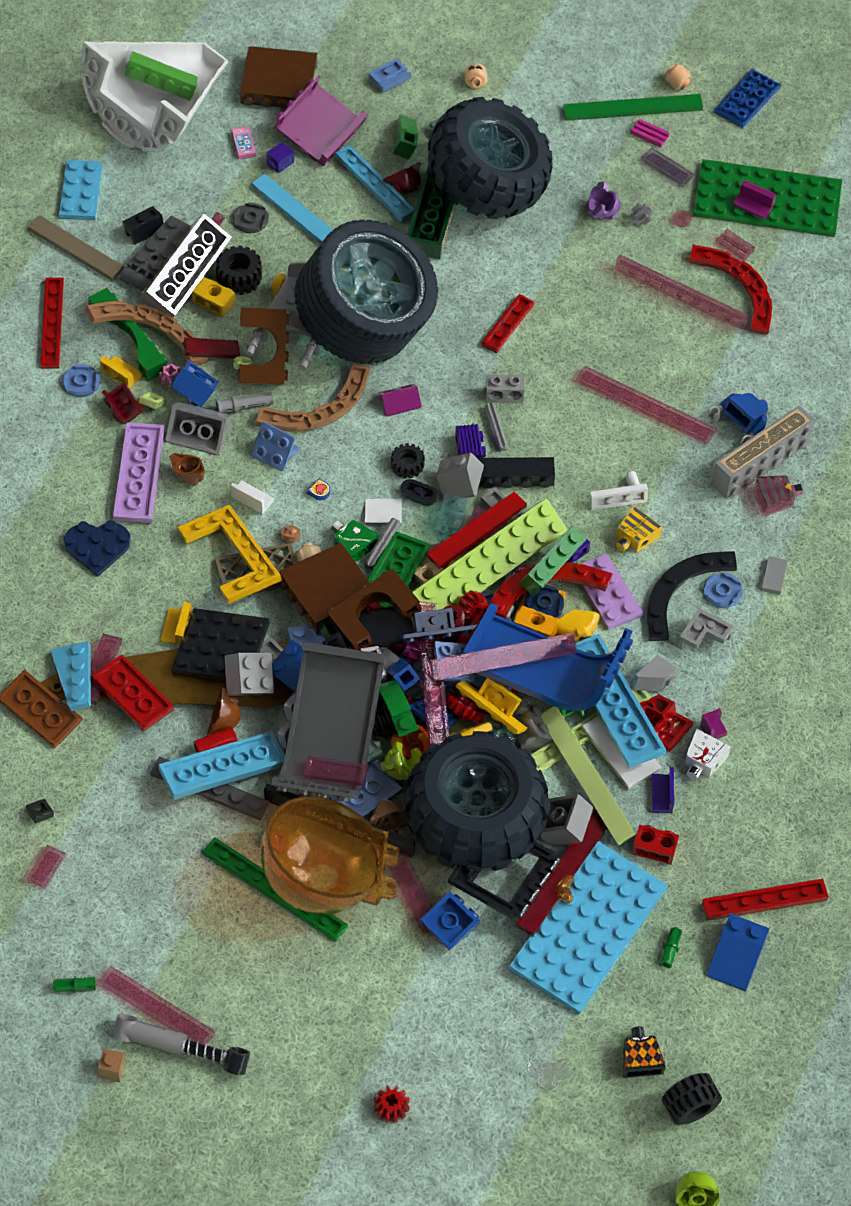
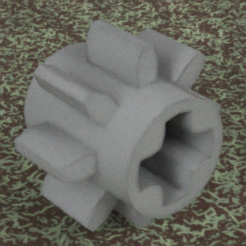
M638 203L633 207L631 217L638 225L643 223L645 226L651 221L653 212L646 203L643 205Z

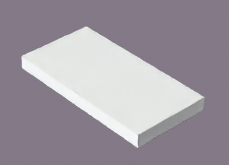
M600 716L582 726L590 741L628 790L650 778L652 774L661 771L662 767L656 759L628 768Z

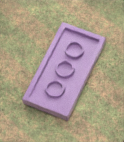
M607 553L581 563L613 573L606 592L580 584L608 630L643 616L642 610Z

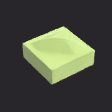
M147 392L140 397L139 403L157 409L164 404L165 398Z

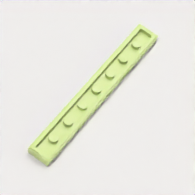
M631 689L639 703L651 698L646 690ZM597 712L571 728L581 746L590 741L582 726L598 717L599 714ZM554 740L531 754L537 764L536 769L542 772L564 758Z
M553 706L542 713L541 718L549 728V734L617 844L621 845L636 835L559 709Z

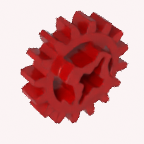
M450 692L444 700L445 704L451 708L450 711L464 721L473 720L481 723L487 714L485 710L476 706V702L471 698L463 696L461 693L458 695L455 692Z

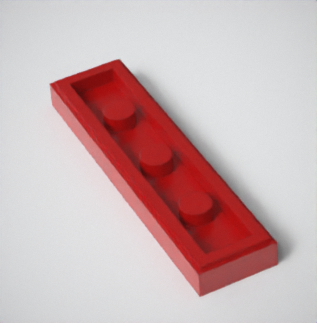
M519 294L481 342V346L498 353L535 305V301Z

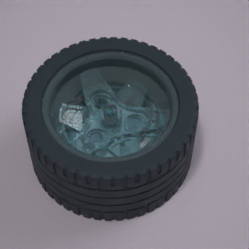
M364 219L359 221L353 220L341 224L325 237L299 272L295 285L296 291L294 292L298 316L302 320L303 326L306 327L308 334H311V337L317 341L318 345L340 359L357 364L381 363L393 358L404 349L430 319L438 299V282L436 273L433 271V265L430 264V259L426 256L424 250L422 251L420 245L415 243L414 239L392 225L389 226L387 223L368 219L366 221ZM342 266H347V268L349 269V273L340 270V268ZM390 304L396 307L394 314L389 307Z

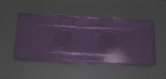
M652 147L641 157V162L681 187H684L694 177V173Z

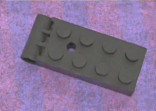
M170 216L127 263L128 267L122 270L120 279L144 291L191 225Z

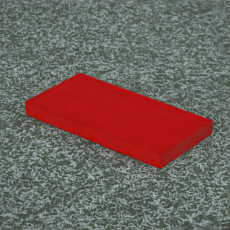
M122 654L91 675V680L143 732L174 711V706Z

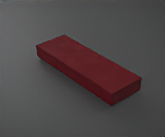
M184 337L183 340L185 356L235 359L241 355L238 340Z

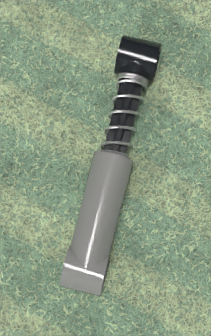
M117 1014L112 1034L113 1038L120 1041H133L180 1056L186 1052L189 1056L193 1054L197 1058L203 1057L205 1061L209 1059L213 1060V1063L220 1062L225 1067V1071L235 1075H244L246 1073L250 1052L244 1048L230 1047L228 1050L224 1048L218 1049L215 1048V1045L212 1047L208 1046L207 1043L201 1044L199 1041H191L190 1038L188 1040V1035L139 1021L136 1017L128 1014Z

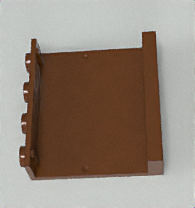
M249 46L240 90V103L285 109L291 100L295 101L297 99L295 97L301 89L305 90L307 83L314 79L315 69H317L318 53Z
M339 543L280 570L279 574L282 581L278 582L280 588L287 592L289 601L295 603L298 614L304 616L308 628L313 629L316 635H319L318 624L329 619L327 612L334 605L346 600L349 595L361 590L364 585L369 583V580L342 543Z

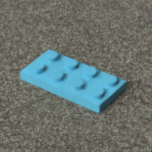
M67 160L59 212L61 219L96 220L103 167L102 161Z

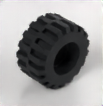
M238 245V247L231 246V249H224V253L221 252L219 258L216 259V278L218 284L225 288H230L235 292V295L236 292L244 295V292L248 294L251 293V289H257V285L259 286L262 280V262L259 254H256L255 250H250V247L247 246L243 248ZM236 268L246 269L244 271H233Z
M708 1073L690 1075L675 1083L662 1096V1102L674 1124L678 1125L689 1124L703 1118L712 1112L722 1100L720 1092Z

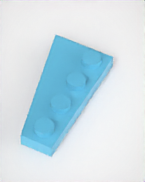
M85 641L51 649L70 710L76 711L91 707L90 643Z

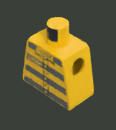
M634 506L618 527L617 538L620 540L616 542V547L622 552L628 547L638 552L661 537L662 526Z

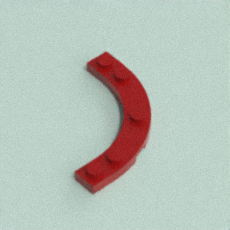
M692 245L689 263L714 267L736 278L745 287L752 300L753 319L750 331L768 335L772 317V299L768 293V287L759 273L744 260L741 262L731 257L732 254L728 252Z
M565 562L547 583H550L551 580L561 579L562 582L578 583L606 592L613 573L585 564ZM534 566L511 576L498 588L489 605L492 603L498 606L496 615L506 618L514 602L526 592V589L519 583Z

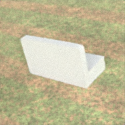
M242 480L238 485L235 483L230 485L232 498L261 514L273 502V497Z

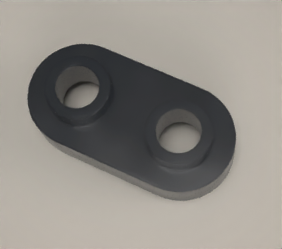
M407 479L402 482L401 495L404 498L425 506L433 505L437 501V490L434 487L413 479Z

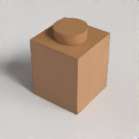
M103 1048L98 1065L99 1078L120 1082L126 1065L125 1053Z

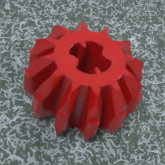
M470 590L468 593L464 592L463 597L459 598V602L455 605L464 611V622L471 624L475 617L478 619L483 617L488 602L480 592Z
M387 1085L386 1092L379 1089L378 1096L374 1097L375 1105L373 1107L374 1111L378 1112V1118L380 1119L385 1116L386 1123L390 1121V1118H393L395 1123L398 1122V1117L404 1119L405 1112L410 1110L408 1105L410 1098L405 1097L406 1091L398 1092L397 1085L393 1090H390V1087Z

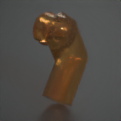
M566 874L556 887L559 898L565 904L571 903L574 899L569 887L573 883L574 877L570 874Z

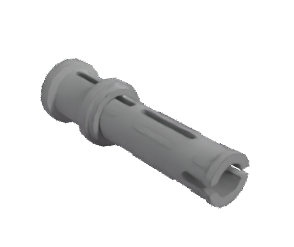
M272 392L242 398L232 396L230 399H216V409L220 413H237L240 409L274 404Z

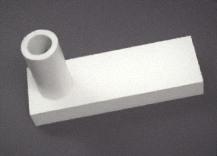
M630 471L625 476L628 486L590 492L591 510L647 502V484H640L636 472Z

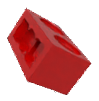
M639 824L632 854L672 865L679 835L669 830L663 831L655 829L650 825ZM642 839H648L650 842H644ZM663 844H667V845H669L670 847L666 848V847H663L662 845H663Z

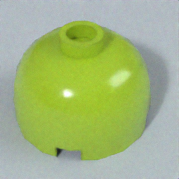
M689 1172L678 1180L675 1187V1198L678 1206H717L720 1201L716 1181L705 1172Z

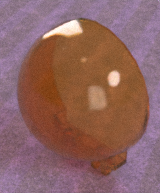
M317 796L299 797L279 806L267 821L260 844L262 868L274 892L294 908L318 915L336 914L351 909L360 902L377 906L382 898L392 900L396 898L394 888L397 887V880L385 876V866L396 867L399 865V858L396 856L399 855L400 848L387 844L388 832L373 828L359 813L350 807L332 799Z

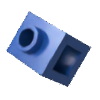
M403 658L387 669V672L398 682L403 691L413 686L420 679L410 664Z

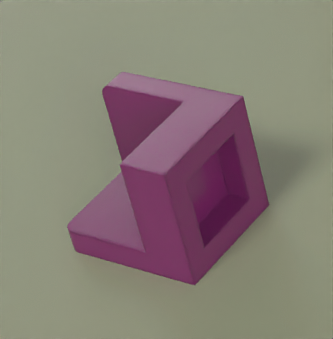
M721 709L703 714L700 723L702 731L715 739L727 735V730L720 720Z

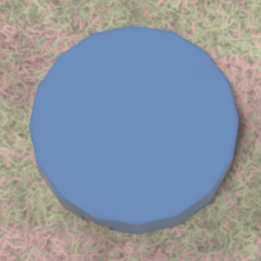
M85 364L72 366V369L67 370L62 378L63 387L66 392L76 397H87L93 394L100 385L99 373L93 367Z
M714 574L705 582L704 596L713 606L729 608L735 606L742 597L741 583L731 574Z

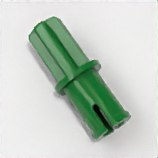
M678 927L670 929L667 941L663 943L664 950L659 961L660 966L672 968L675 954L679 951L678 945L682 935V930Z
M74 976V978L54 979L53 990L55 992L74 991V993L82 990H96L95 977L76 978Z

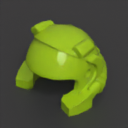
M397 741L394 743L392 750L385 756L384 761L380 763L382 771L386 772L390 777L396 780L407 781L412 768L416 763L419 764L422 753L419 748H414L411 750L412 758L407 760L402 754V744Z

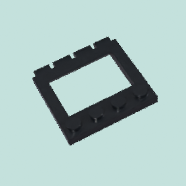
M535 841L529 853L539 859L509 902L475 884L473 881L480 871L466 870V866L457 865L448 878V883L510 919H513L514 916L522 919L529 909V905L533 903L539 894V889L543 888L551 876L550 873L554 872L560 860L555 857L554 851Z

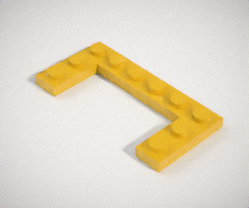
M230 505L178 526V532L186 544L222 529L251 569V573L219 586L220 592L228 604L282 581L277 569Z

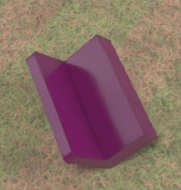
M744 180L733 206L761 219H765L774 206L776 194Z
M415 384L378 392V397L383 402L386 416L422 407L418 386Z

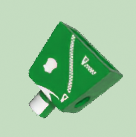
M355 520L350 521L345 526L340 521H336L331 527V530L335 532L334 546L342 543L355 562H358L369 553L378 541L377 533Z

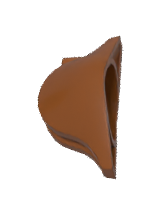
M173 453L169 456L176 475L185 483L196 486L198 482L204 479L205 469L199 457Z
M223 686L220 688L214 706L207 736L230 726L232 728L236 727L241 718V711L237 706L239 698L227 696L226 689Z

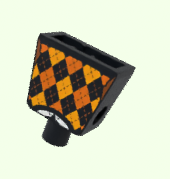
M641 1026L633 1027L631 1029L632 1037L626 1038L624 1042L623 1078L664 1075L666 1066L656 1037L653 1035L645 1036L644 1028Z

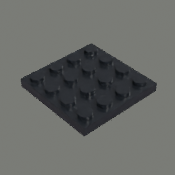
M194 608L185 630L184 638L180 643L171 667L172 674L226 682L225 655L260 653L270 625L269 618Z

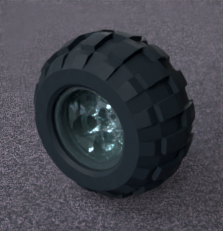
M473 731L472 735L462 736L459 733L446 737L441 745L433 744L421 756L419 764L416 763L407 779L404 794L406 822L410 831L416 836V841L427 854L436 855L440 864L451 869L457 865L466 866V870L472 869V871L480 872L481 867H483L482 869L491 868L494 871L508 867L512 859L518 858L520 860L533 848L535 841L542 835L549 811L546 780L542 771L536 769L537 764L531 754L526 749L522 750L515 747L514 741L502 735L498 738L487 736V732ZM493 803H500L501 805L496 806Z

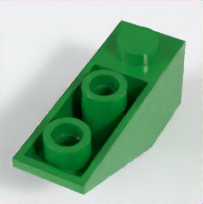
M399 114L392 154L409 160L418 142L419 133L416 120Z

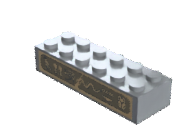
M202 214L188 229L139 296V299L147 306L161 310L171 317L175 316L229 242L231 236L208 216Z
M800 405L715 462L711 484L726 498L731 495L735 496L742 487L751 485L755 478L764 476L771 467L780 465L784 458L787 456L792 457L797 449L806 447L811 441L810 438L815 419Z

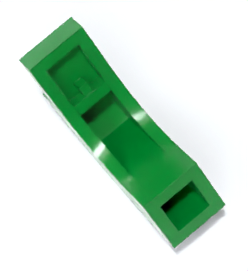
M391 679L381 683L378 700L381 706L384 705L387 709L399 738L418 731L419 729L411 713L410 705L398 682L395 679Z

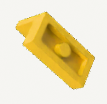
M104 355L99 360L102 372L120 384L125 382L129 388L143 376V373L117 356L109 359Z
M183 602L182 610L168 609L161 642L180 645L192 614L191 603Z

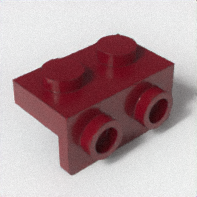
M122 382L110 393L106 390L102 391L105 397L103 401L109 408L113 409L112 415L117 421L121 420L127 424V422H131L144 411L125 382Z

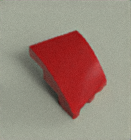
M660 694L639 703L664 747L669 752L693 727L692 720L676 713L675 702Z

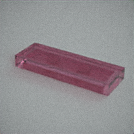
M308 756L304 777L364 786L369 767L366 764Z

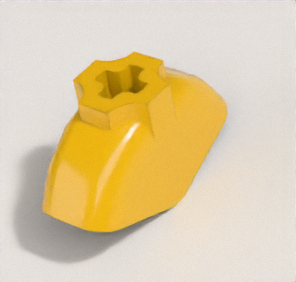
M571 610L559 619L556 635L571 641L572 644L587 639L596 630L600 615L591 611Z

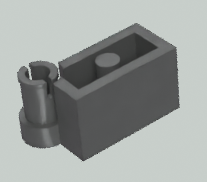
M520 697L522 701L512 716L526 726L527 730L515 735L522 750L526 749L528 752L534 753L552 739L549 735V728L541 718V711L536 706L530 705L525 698Z

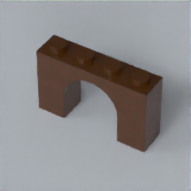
M240 309V327H256L268 330L276 340L277 349L274 357L266 364H239L238 383L284 385V381H288V370H285V362L289 360V351H285L286 343L289 344V332H286V325L290 324V314L287 313V309Z
M393 568L383 572L379 578L367 583L361 590L349 595L346 600L334 605L327 612L330 622L338 632L342 633L352 650L359 651L361 648H367L373 644L369 632L359 621L361 611L368 604L377 601L387 602L395 607L405 621L412 618V613L422 611L418 598Z

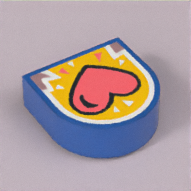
M319 478L307 490V494L316 500H325L330 495V486Z

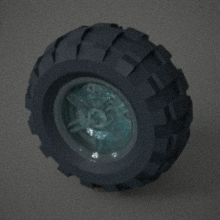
M474 97L452 106L439 118L428 141V165L430 173L435 175V183L441 191H446L450 195L449 200L455 205H463L467 208V212L476 216L483 213L489 219H498L503 216L509 218L534 206L547 189L553 167L552 151L549 150L548 145L549 140L545 133H541L538 130L539 124L532 117L528 118L521 113L522 109L515 105L512 107L504 104L503 100L497 98L487 101L484 97Z

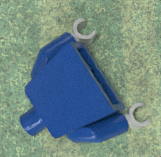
M732 393L719 403L720 406H712L709 410L710 415L716 413L713 416V420H719L722 411L746 433L750 432V435H745L742 438V444L765 428L768 419L766 415L768 412L766 400H759L752 393Z

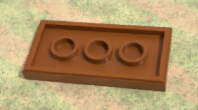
M25 669L0 694V703L54 748L83 720L79 714L71 711L67 704Z

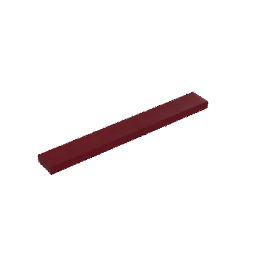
M596 809L590 816L582 842L572 843L554 872L550 873L551 876L543 888L539 889V894L533 903L529 905V909L523 918L518 919L515 926L532 937H534L586 857L608 828Z

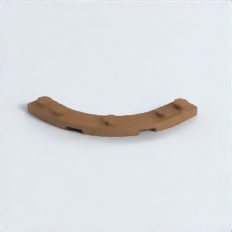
M111 301L91 304L86 307V312L93 324L113 320H130L152 326L172 339L184 356V337L196 338L190 330H185L180 326L175 318L161 310L139 303L136 306L126 304V301ZM185 356L187 361L190 360L196 365L205 364L208 361V357Z
M352 363L348 379L342 390L337 394V398L331 403L327 402L322 406L314 408V411L304 413V411L288 412L260 407L256 426L261 427L263 422H267L283 431H306L333 423L347 414L361 398L370 375V367Z

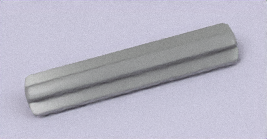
M487 403L485 405V412L497 450L499 452L506 451L508 445L495 404Z
M391 518L366 559L365 566L370 569L375 567L395 531L400 525L399 520Z

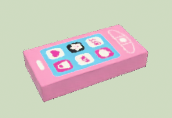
M249 127L232 129L238 158L256 157Z

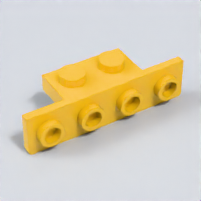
M487 678L481 689L478 690L468 682L462 681L457 683L456 688L460 690L463 696L471 698L476 702L477 707L486 710L494 720L506 725L508 731L520 734L527 730L526 726L512 716L522 700L502 684Z

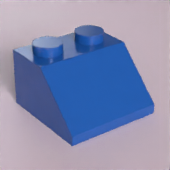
M188 360L171 386L174 387L173 390L179 395L188 397L191 404L194 406L199 405L202 408L214 392L219 381Z

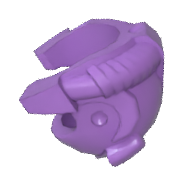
M598 182V185L591 190L586 209L592 218L614 219L620 208V200L615 192L607 190V183Z

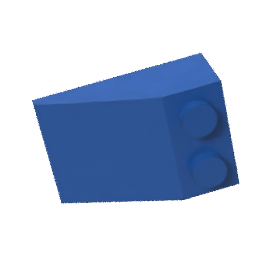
M291 639L272 663L273 677L296 693L303 650H301L302 646Z
M730 913L706 976L746 991L770 928Z

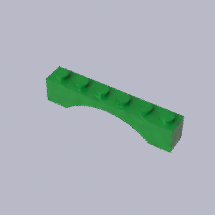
M108 288L88 297L89 305L118 301L115 293H111ZM106 321L118 326L132 338L138 350V369L143 373L147 381L159 376V372H163V366H166L168 363L167 358L163 353H159L156 344L148 339L145 330L140 329L136 321Z

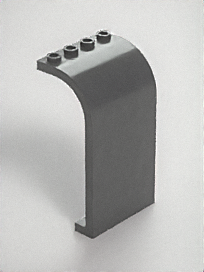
M303 642L301 649L303 650L286 754L281 772L278 777H272L271 785L277 786L276 790L289 792L290 788L296 789V794L309 796V792H314L320 798L329 799V796L332 795L338 796V801L349 802L350 798H358L365 777L385 656L383 654Z

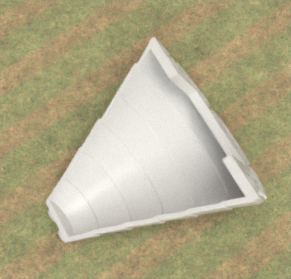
M86 41L83 44L81 62L84 63L85 73L81 76L88 102L93 112L98 113L103 120L102 126L108 133L130 148L137 147L142 149V151L151 152L168 147L182 135L216 79L227 65L228 60L205 42L138 43L104 41L103 43ZM132 51L197 76V87L191 100H186L125 76L126 65Z

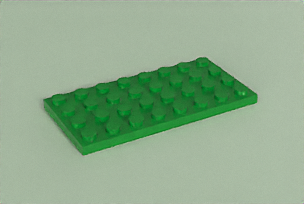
M702 159L693 216L835 237L842 179ZM744 180L776 194L774 206L765 219H761L733 206Z

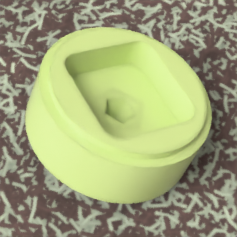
M245 356L236 357L233 367L239 370V364L252 365V360Z

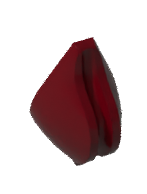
M421 162L384 178L383 181L394 186L397 192L411 193L421 182L419 173Z

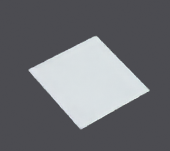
M402 499L365 500V522L389 523L391 518H395L402 523Z

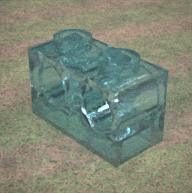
M448 494L444 495L443 501H439L438 505L439 517L436 516L433 527L437 528L436 535L451 537L462 529L467 509V498Z

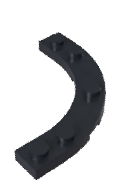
M735 551L703 553L689 557L672 566L661 576L652 590L647 607L649 641L669 640L667 608L673 593L691 577L709 572L737 571Z

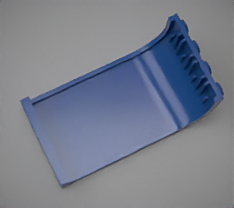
M491 603L465 647L459 666L557 708L569 711L586 710L599 702L606 688L610 689L614 680L612 676L617 675L621 666L619 662H624L627 654L625 650L629 651L633 640L630 639L633 631L625 628L622 638L619 639L614 651L595 655L583 652L496 615L498 606Z

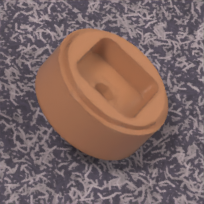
M296 526L283 527L281 529V539L289 543L298 541L300 539V529Z

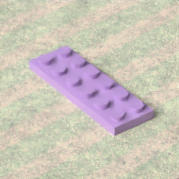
M127 422L113 521L152 523L165 431L164 425Z

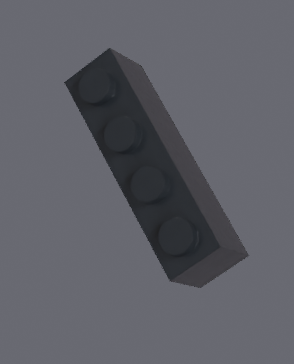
M554 457L478 458L484 465L478 487L510 488L512 486L529 488L531 486H540L547 488L554 486Z

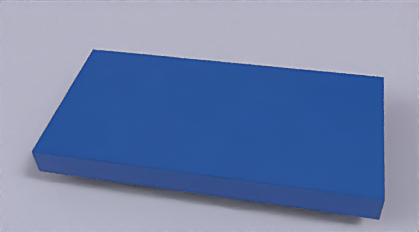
M751 69L714 109V113L743 129L780 89L781 84Z

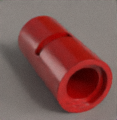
M230 726L193 741L196 753L238 740L233 728Z

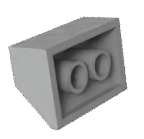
M177 402L172 405L165 441L220 455L229 433L232 415Z

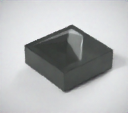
M45 798L26 805V811L34 823L54 817V811Z

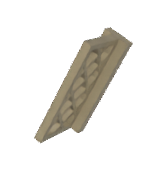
M291 543L261 548L265 554L270 556V561L274 558L281 561L278 566L273 564L278 572L284 569L282 567L286 563L289 565L297 563ZM288 549L289 553L285 557L278 554L279 551ZM239 553L215 558L222 585L244 576L248 571L252 572L248 565L240 562L243 558ZM229 562L232 565L227 569L221 566L220 563ZM236 566L243 569L240 574L233 571ZM228 575L235 577V579L225 581ZM275 583L253 594L280 589L279 583Z

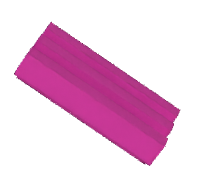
M638 119L630 133L658 147H662L670 136V132L642 119Z

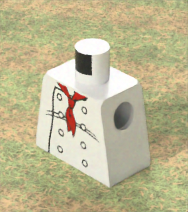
M697 729L684 763L690 767L687 776L693 780H697L701 773L710 777L728 758L731 746Z

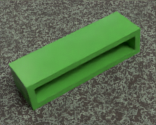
M132 51L124 74L127 77L189 101L194 94L198 77L134 51Z

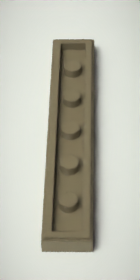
M40 215L28 226V230L111 281L124 269L123 265Z

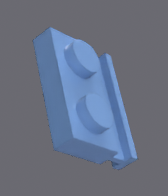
M395 58L369 72V78L384 93L410 79L411 72H408L407 68Z

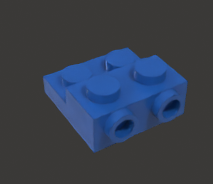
M450 891L420 920V923L449 951L475 929L480 921L478 914L473 909H468L464 906L462 898L457 894L453 895Z

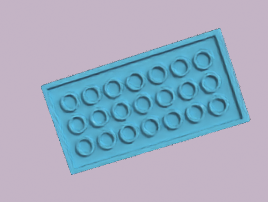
M598 841L534 937H529L509 965V970L580 1015L666 891L668 885Z

